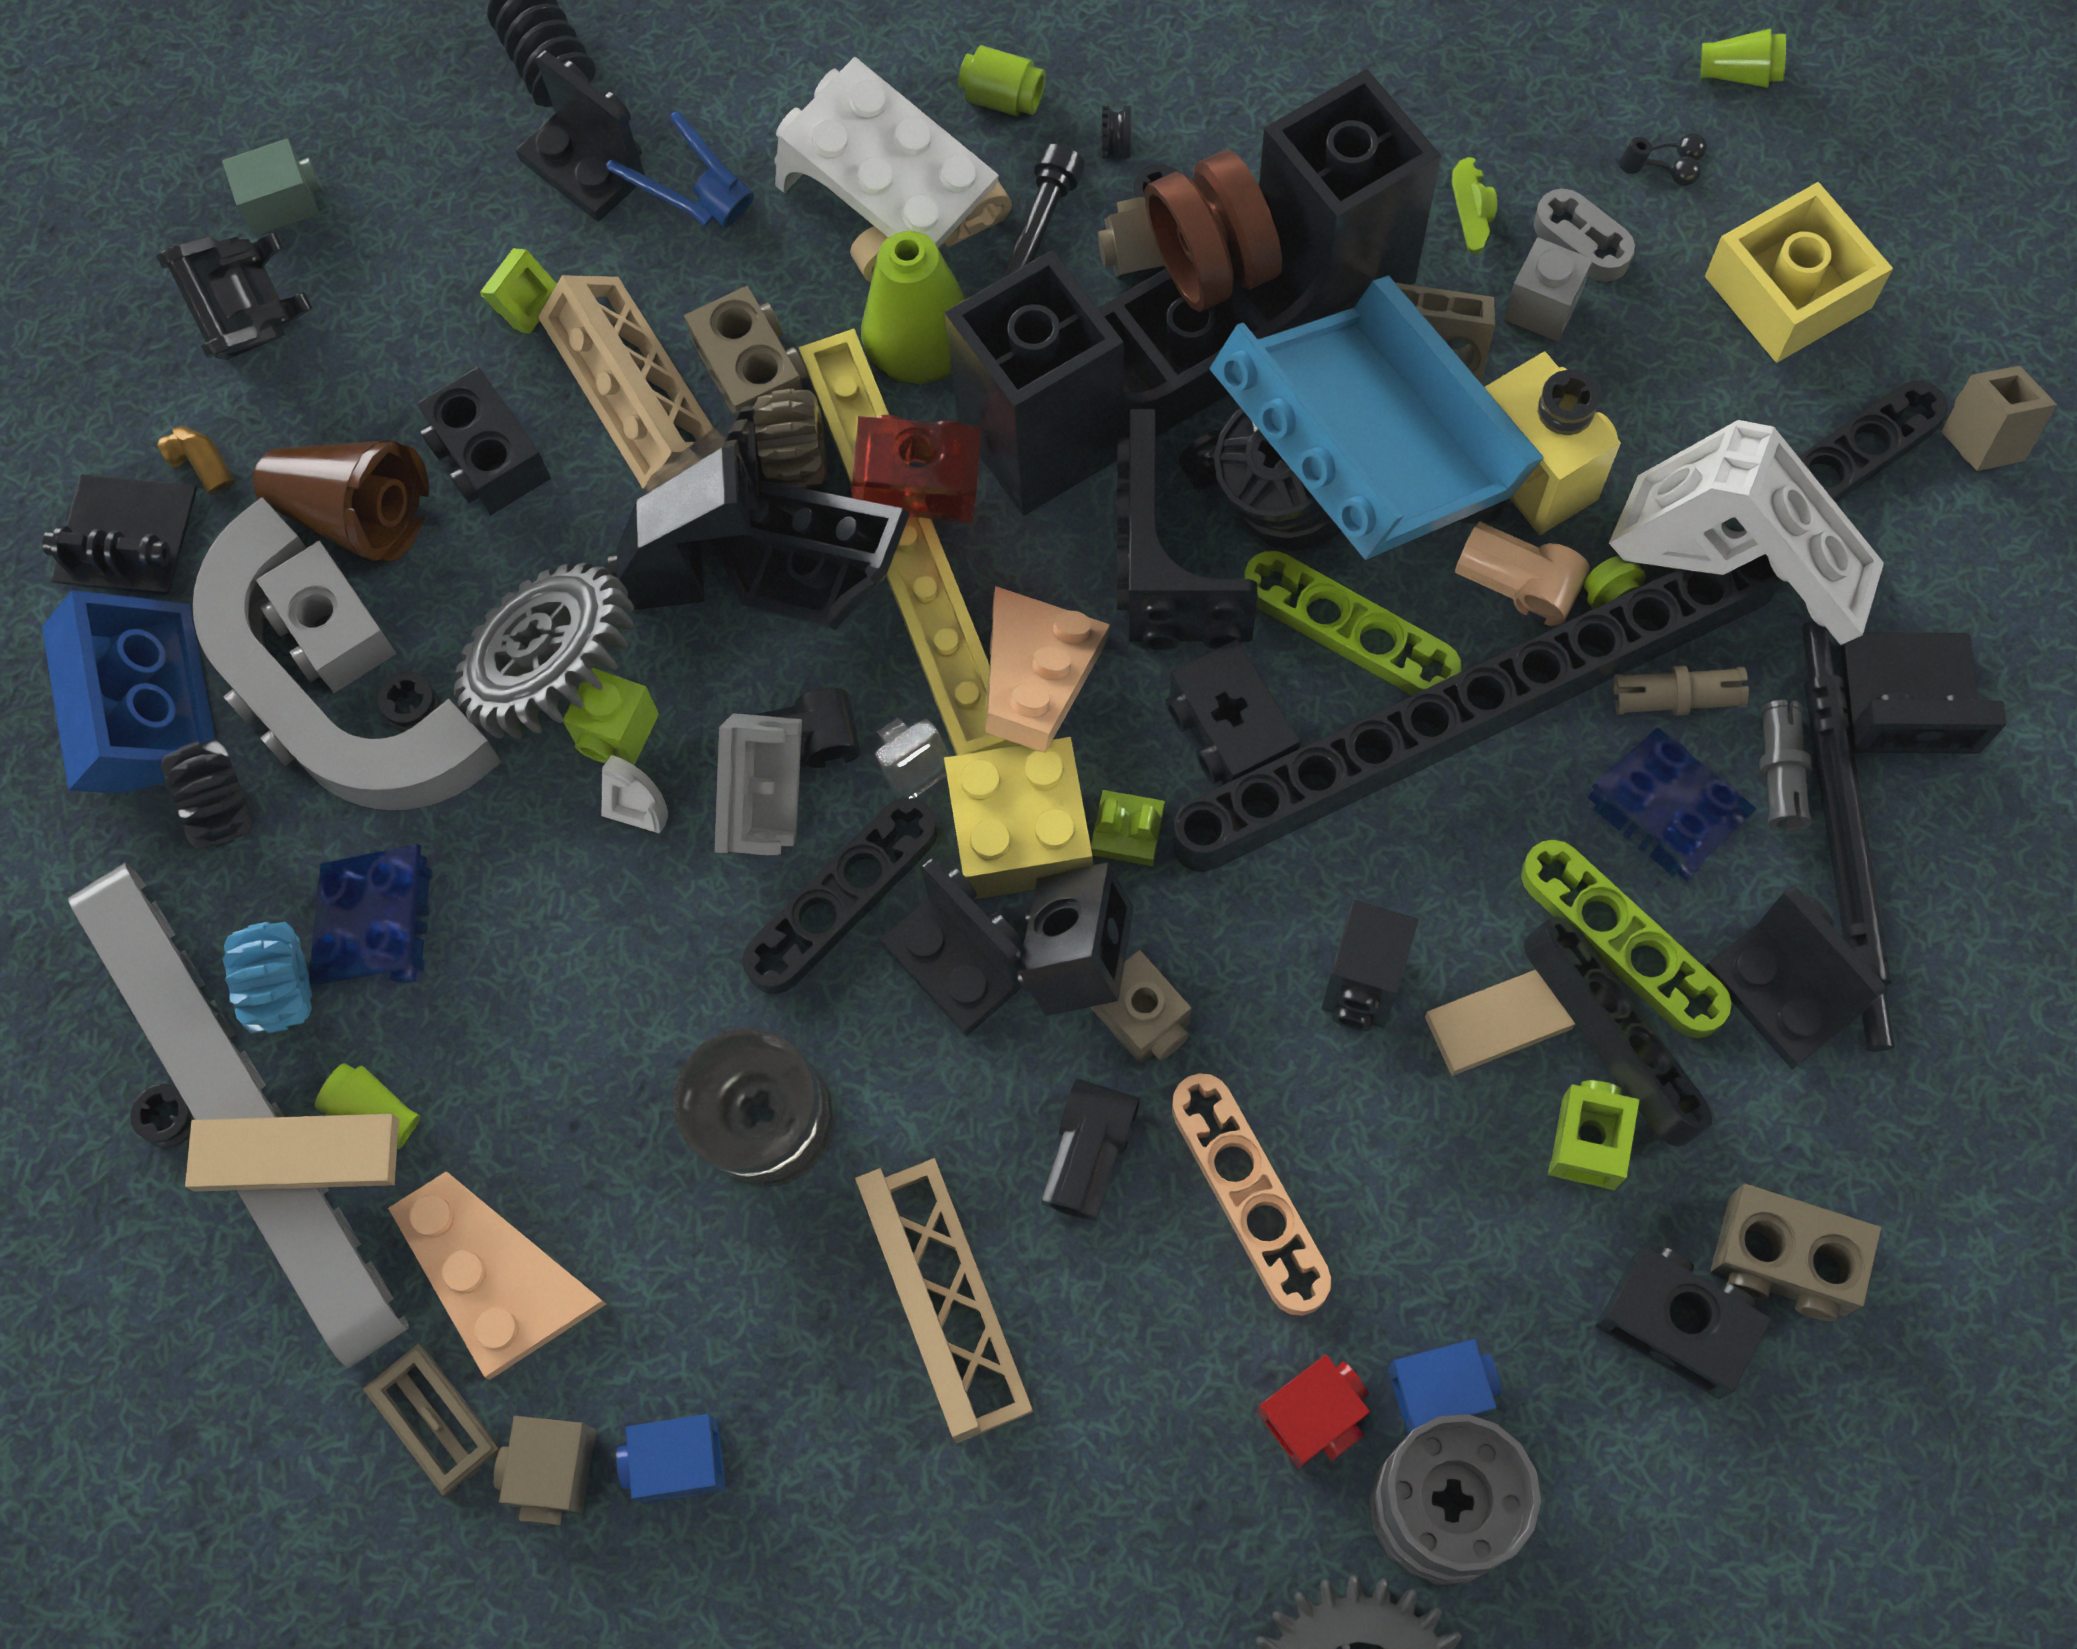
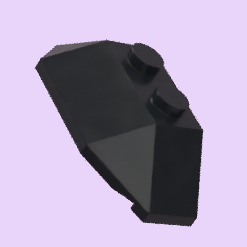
M759 480L761 510L749 511L751 534L712 539L713 544L719 547L724 567L742 605L753 610L836 630L881 586L888 573L910 513L899 507Z

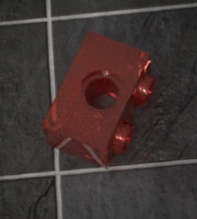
M880 415L877 417L858 416L852 477V498L903 508L910 513L909 517L973 522L977 493L981 427L964 426L955 421H940L937 423L907 421L893 415ZM917 461L922 462L927 466L912 467L907 465L906 463Z

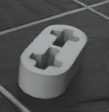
M1552 190L1540 200L1534 219L1535 232L1539 238L1593 259L1588 277L1596 281H1614L1626 273L1634 255L1635 243L1633 237L1624 227L1584 196L1573 190ZM1568 212L1572 215L1571 223L1567 220H1562L1558 224L1551 221L1552 214L1560 216ZM1611 246L1617 250L1615 257L1607 255L1601 259L1595 255L1597 248L1606 250Z

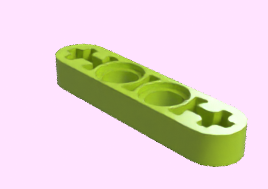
M1264 551L1255 555L1248 562L1244 572V579H1251L1258 583L1256 608L1408 694L1414 695L1461 672V659L1456 650L1447 643L1291 556L1279 551ZM1274 571L1282 574L1281 585L1284 588L1277 585L1271 587L1269 591L1260 588V575L1269 577ZM1299 584L1307 586L1301 591L1296 608L1289 606L1291 592L1297 594ZM1327 599L1338 605L1341 617L1331 624H1320L1309 617L1307 607L1313 601ZM1381 629L1392 636L1395 647L1388 653L1376 655L1363 648L1360 637L1368 630ZM1406 643L1414 646L1410 659L1406 658L1404 668H1399L1396 664L1401 660ZM1433 660L1439 661L1443 664L1441 671L1443 677L1435 676L1431 682L1423 680L1420 677L1422 667L1419 664L1428 666Z
M1547 840L1540 842L1530 850L1522 865L1521 878L1523 886L1551 915L1564 918L1576 926L1604 964L1675 1030L1693 1038L1708 1037L1719 1030L1730 1015L1731 999L1727 989L1714 975L1574 847L1563 841ZM1539 860L1548 865L1553 864L1556 860L1562 862L1566 868L1561 876L1574 890L1581 880L1589 885L1579 893L1571 907L1563 902L1570 892L1567 886L1556 878L1551 879L1547 883L1539 878L1538 875L1543 867ZM1594 901L1608 904L1616 913V927L1605 932L1593 930L1583 920V906ZM1639 946L1654 947L1660 951L1665 959V972L1656 977L1643 976L1632 965L1631 951ZM1680 969L1687 977L1683 979L1679 987L1694 999L1702 993L1708 996L1712 1003L1707 1011L1713 1019L1704 1014L1698 1015L1695 1019L1689 1017L1684 1011L1688 1007L1689 1000L1676 987L1668 998L1659 990L1667 986Z

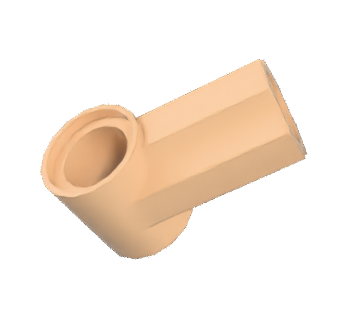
M1479 521L1465 544L1457 562L1455 573L1512 598L1515 607L1522 614L1527 615L1528 611H1531L1546 618L1544 624L1559 626L1565 622L1590 573V565L1583 556L1569 547L1548 543L1538 548Z

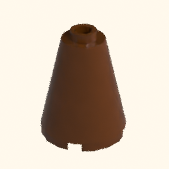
M385 440L273 448L262 456L253 471V485L258 499L262 497L279 514L370 561L384 560L391 562L401 558L411 549L426 518L412 519L419 506L420 495L429 497V480L425 464L415 449L395 441Z

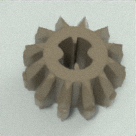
M794 389L773 391L772 394L758 397L754 406L755 414L753 419L756 432L754 436L757 441L762 474L765 476L766 481L803 489H810V486L824 483L828 475L827 465L829 461L824 425L822 423L821 410L817 404V398L810 390L795 391Z

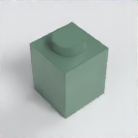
M288 138L222 160L236 206L254 236L320 214L313 193L323 190L317 172L309 157L299 160Z

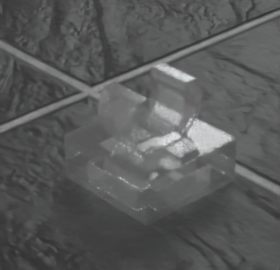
M897 717L877 731L886 745L874 752L891 789L899 799L905 797L915 798L947 776L944 757H950L939 731L927 718H924L908 729L902 720Z

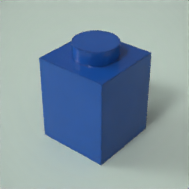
M1475 1339L1395 1359L1387 1368L1407 1436L1413 1429L1438 1416L1469 1414L1478 1418L1487 1416L1496 1409L1493 1397L1501 1395L1500 1380L1494 1361L1490 1354L1480 1356Z
M710 1414L625 1427L627 1445L617 1448V1471L622 1489H631V1499L644 1504L726 1491L719 1421Z

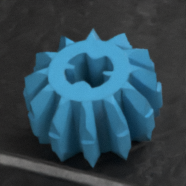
M263 922L249 925L248 928L229 935L224 944L225 955L222 960L226 969L225 981L230 992V1002L235 1007L236 1019L242 1023V1026L250 1034L260 1032L270 1034L285 1031L290 1026L304 1023L312 1010L310 1001L312 991L309 984L310 974L307 970L305 954L302 952L300 938L295 934L294 929L286 922L273 924Z

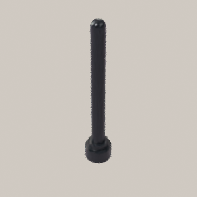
M1048 144L1043 147L1034 168L1038 191L1001 279L1034 261L1059 198L1065 197L1068 191H1072L1077 187L1085 168V162L1074 150L1059 144Z

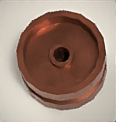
M1225 149L1198 161L1194 167L1193 181L1179 172H1174L1149 183L1145 188L1146 212L1159 253L1180 294L1194 310L1202 312L1226 301L1232 295L1233 281L1250 290L1276 278L1282 272L1281 248L1270 210L1259 185L1247 165L1235 152Z

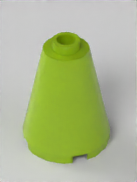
M902 231L890 236L883 242L878 251L861 324V340L866 356L870 361L886 372L887 376L899 382L916 384L941 380L952 374L944 312L967 299L936 244L923 233Z

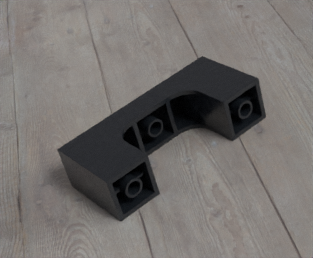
M1368 69L1363 70L1264 127L1259 188L1270 210L1281 248L1282 272L1276 278L1250 290L1233 281L1232 295L1226 301L1198 312L1191 308L1182 297L1166 268L1097 308L1056 253L1051 250L944 312L959 429L1021 514L1025 516L1117 461L1118 433H1130V409H1155L1156 438L1228 395L1229 392L1209 368L1236 325L1244 323L1257 339H1261L1355 308L1373 280L1390 276L1395 283L1408 285L1416 283L1441 154Z

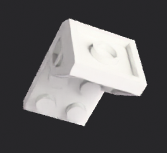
M1741 420L1733 422L1638 475L1609 542L1619 556L1627 562L1724 575L1766 554L1774 573L1781 580L1788 581L1806 602L1812 619L1818 625L1825 626L1840 645L1863 635L1884 564L1775 427ZM1736 517L1745 530L1739 532L1732 531L1724 522Z

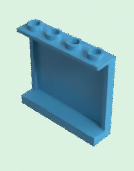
M1390 276L1373 280L1355 308L1280 333L1257 339L1244 323L1236 325L1209 368L1365 560L1511 498L1544 458Z

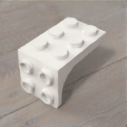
M856 57L840 72L837 69L829 71L818 84L814 93L815 98L802 111L799 108L791 110L782 120L776 132L778 148L774 160L776 164L775 186L783 193L803 174L808 175L829 188L888 238L902 231H916L931 238L937 248L994 189L999 177L994 170Z

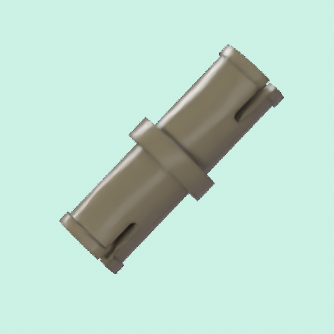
M1673 666L1670 673L1624 676L1623 674H1615L1613 692L1614 695L1619 694L1618 700H1614L1616 714L1673 710L1674 716L1689 715L1690 709L1746 707L1748 704L1749 687L1742 686V682L1748 680L1745 667L1689 672L1687 666Z

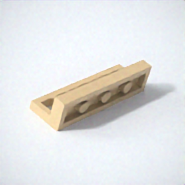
M562 275L538 318L644 489L652 474L695 443L685 442L674 424L693 434L696 440H699L711 431L713 426L619 277ZM595 297H607L616 313L599 304ZM620 337L637 346L643 356L626 347ZM646 380L665 390L671 400L652 390Z
M935 1158L888 1177H884L881 1168L856 1177L857 1185L955 1442H962L1032 1413L1033 1409ZM928 1178L937 1202L926 1227L899 1215L891 1193ZM941 1214L951 1238L934 1231ZM905 1229L922 1235L915 1252L912 1250ZM930 1239L957 1251L961 1265L950 1290L923 1279L919 1263ZM965 1276L975 1301L958 1294ZM928 1291L946 1298L939 1315L936 1313ZM954 1302L979 1312L986 1326L974 1353L947 1342L942 1328ZM990 1339L1000 1365L982 1357ZM952 1354L970 1361L963 1380ZM978 1365L1006 1378L1015 1403L976 1418L967 1391Z

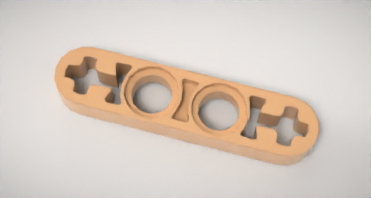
M1198 1073L1188 1076L1179 1083L1173 1094L1172 1113L1176 1125L1271 1299L1281 1310L1291 1315L1303 1316L1315 1312L1323 1305L1331 1289V1275L1327 1264L1228 1087L1222 1080L1211 1074ZM1199 1090L1204 1098L1215 1095L1219 1099L1213 1107V1117L1220 1130L1224 1129L1229 1122H1232L1237 1131L1218 1135L1207 1147H1203L1199 1141V1138H1206L1210 1135V1129L1204 1118L1199 1113L1188 1116L1184 1111L1191 1104L1190 1093ZM1229 1147H1238L1246 1151L1253 1162L1251 1174L1246 1179L1238 1182L1227 1181L1222 1178L1214 1165V1160L1219 1152ZM1262 1205L1278 1209L1286 1222L1283 1235L1273 1241H1261L1255 1238L1247 1226V1217L1253 1209ZM1294 1239H1297L1303 1248L1292 1251L1290 1256L1298 1271L1302 1274L1313 1271L1317 1276V1280L1310 1288L1313 1297L1305 1301L1298 1292L1286 1295L1282 1290L1281 1286L1287 1282L1289 1275L1281 1258L1271 1267L1267 1265L1263 1256L1281 1252Z

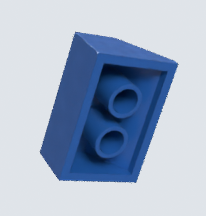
M71 590L42 625L68 791L124 794L166 782L161 769L165 755L178 751L179 747L194 742H199L200 744L216 740L191 604Z

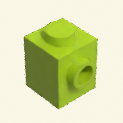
M592 668L591 670L602 684V689L598 690L589 683L581 682L577 695L582 700L584 706L579 708L571 703L563 718V723L575 742V748L586 757L606 763L610 756L613 755L635 765L659 715L658 710L646 686Z

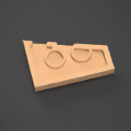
M995 586L992 606L993 620L990 639L991 656L985 732L1046 753L1104 648L1110 624L1089 618L1077 611H1069Z
M447 1171L388 1208L483 1376L489 1380L606 1305L603 1300Z

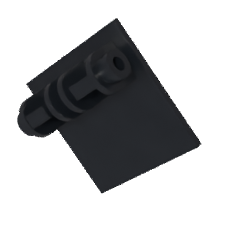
M81 474L67 525L58 526L54 531H47L43 536L42 547L44 553L52 555L56 561L51 582L55 584L169 595L196 496L197 486Z

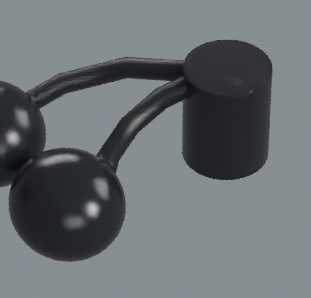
M1696 133L1683 136L1679 143H1667L1652 147L1651 143L1645 138L1635 137L1630 141L1619 165L1628 174L1638 173L1644 164L1661 166L1671 171V176L1677 184L1688 186L1696 182L1700 176L1701 166L1697 160L1704 156L1707 144L1705 139ZM1668 146L1677 147V151L1681 156L1673 165L1662 160L1647 159L1651 151Z

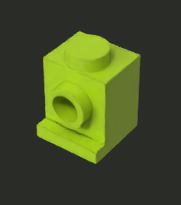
M1587 1080L1583 1081L1581 1086L1572 1084L1562 1097L1548 1175L1615 1191L1627 1178L1640 1099L1621 1095L1622 1089L1607 1082ZM1584 1125L1596 1127L1602 1135L1601 1145L1581 1140L1579 1135L1580 1127Z

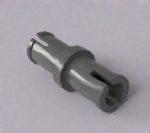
M1775 700L1766 703L1760 709V716L1763 721L1765 755L1759 760V773L1761 777L1767 779L1769 828L1779 831L1781 829V820H1784V832H1796L1804 830L1812 824L1811 815L1809 814L1807 776L1813 771L1812 758L1810 754L1804 751L1802 704L1792 701L1790 703V713H1788L1787 700Z

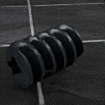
M490 0L487 8L488 21L496 31L500 43L505 47L507 55L514 63L519 76L523 78L528 92L532 94L536 105L553 107L536 61V57L544 50L562 63L566 60L571 61L584 73L589 83L592 82L596 72L594 62L591 57L586 55L583 43L577 39L575 29L568 23L566 14L558 6L557 0Z

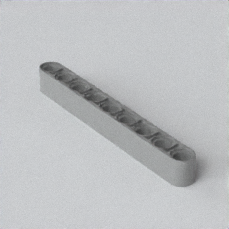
M125 862L70 896L68 900L72 910L195 1120L285 1117L276 1101L270 1104L261 1091L266 1086L246 1051L244 1050L240 1053L232 1043L230 1038L236 1034L215 999L209 1002L200 989V987L205 985L203 979L186 951L180 952L174 946L170 938L176 934L156 901L151 903L143 894L141 889L146 887V884L138 873ZM327 1187L237 1190L323 1339L345 1367H353L409 1329L405 1316L398 1319L390 1307L389 1302L394 1298L372 1261L365 1264L356 1250L361 1243L339 1207L333 1210L323 1195L329 1191Z

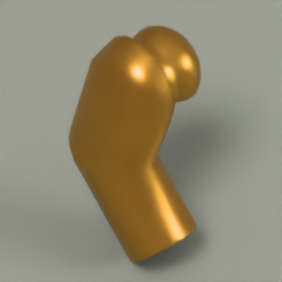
M179 426L172 429L173 434L163 436L158 440L157 446L170 466L179 467L185 461H190L209 495H214L236 483L215 443L204 434L186 426Z

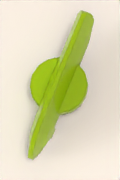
M1467 157L1460 160L1453 169L1451 183L1467 249L1473 255H1480L1490 233L1488 223L1494 220L1497 212V195L1493 187H1485L1482 183H1479L1483 177L1482 171L1474 167L1476 159Z

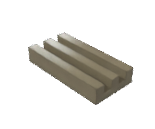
M420 1344L415 1345L363 1388L443 1496H450L459 1488L458 1485L467 1478H471L480 1470L484 1463L498 1455L501 1447L426 1349ZM415 1366L419 1368L476 1443L478 1448L469 1454L408 1374ZM394 1383H397L457 1463L448 1473L386 1392Z

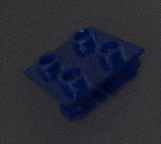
M1659 727L1593 784L1592 788L1594 789L1588 796V799L1596 804L1593 811L1597 815L1603 816L1619 831L1629 820L1633 821L1623 834V837L1627 840L1640 828L1648 834L1638 847L1642 853L1654 841H1657L1659 844L1650 854V857L1668 871V875L1672 878L1679 874L1686 881H1689L1704 864V860L1757 809L1743 798L1732 785L1720 779L1692 756L1681 743L1673 740Z
M413 844L320 864L309 984H326L391 972L390 979L395 982L412 983L417 980V971L424 970L425 961L422 959L424 940L413 936V934H426L428 924L416 919L415 916L429 915L430 907L427 905L429 880L432 879L433 870L427 867V857L421 855V845Z

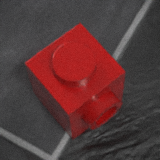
M1325 1354L1261 1403L1256 1413L1298 1469H1300L1322 1451L1327 1454L1331 1461L1335 1460L1365 1436L1357 1424L1370 1413V1410L1363 1403V1400L1369 1396V1392L1358 1375L1346 1362L1343 1361L1338 1366H1335L1327 1354Z

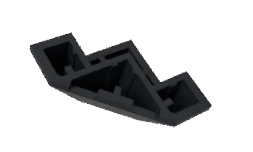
M755 405L742 406L652 474L636 500L617 546L616 553L608 555V571L626 587L628 591L627 597L632 602L634 610L704 602L702 540L751 534L749 511L761 510L759 480L766 481L765 476L762 474L757 441L754 436L756 434L753 419Z

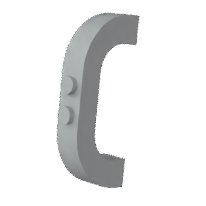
M262 497L238 515L219 534L202 562L195 583L193 620L196 634L208 660L233 688L223 697L248 725L259 717L267 726L269 731L260 739L284 766H287L296 759L321 786L332 794L351 803L373 809L408 810L439 803L461 793L502 762L488 740L473 724L469 723L465 715L450 699L446 700L413 728L392 737L366 739L353 736L338 728L268 652L264 641L263 626L265 615L259 606L269 601L256 579L305 550V545Z

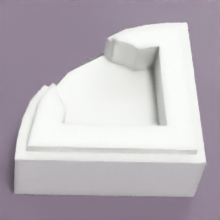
M610 756L602 767L601 816L660 834L666 824L668 810L659 789L636 766L619 757Z

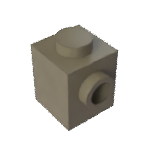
M1145 196L1117 202L1118 213L1111 214L1104 219L1106 230L1098 231V243L1104 267L1113 265L1116 277L1166 268L1150 228L1145 207Z
M2021 366L1972 374L1964 389L1957 396L1954 408L1941 432L1976 471L2023 462L2027 459L2057 404Z
M1138 950L1125 961L1119 1000L1090 1007L1140 1065L1153 1054L1160 1061L1164 1060L1174 1053L1189 1037V1033L1185 1028L1190 1025L1192 1008L1141 950Z
M514 1416L509 1447L502 1446L495 1462L494 1487L501 1490L499 1502L520 1508L518 1521L560 1526L563 1512L582 1514L596 1429L581 1422Z

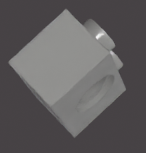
M320 540L256 579L269 601L259 606L280 637L291 632L299 646L289 652L310 682L321 677L332 692L335 693L397 654ZM331 615L325 624L313 628L320 618Z

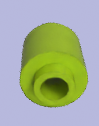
M980 45L974 55H965L959 72L958 87L965 89L966 102L1019 117L1021 112L1034 115L1043 94L1046 72L1044 69L1034 67V61L1031 59Z

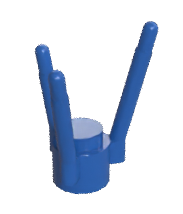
M679 112L671 114V121L693 151L708 167V170L702 174L693 188V192L699 196L697 203L614 160L608 161L607 169L689 213L703 227L708 226L713 219L722 227H729L748 209L754 198V193L720 162Z

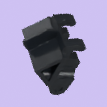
M276 232L268 233L252 243L249 239L239 240L238 236L216 241L210 235L176 245L156 256L163 269L169 268L206 342L201 346L206 358L215 357L229 360L286 335L281 326L282 324L292 321L313 309L305 292L280 300L264 266L273 255L284 249Z

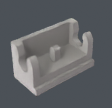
M733 713L719 727L715 824L716 853L736 852L757 855L781 854V846H794L797 835L802 719Z

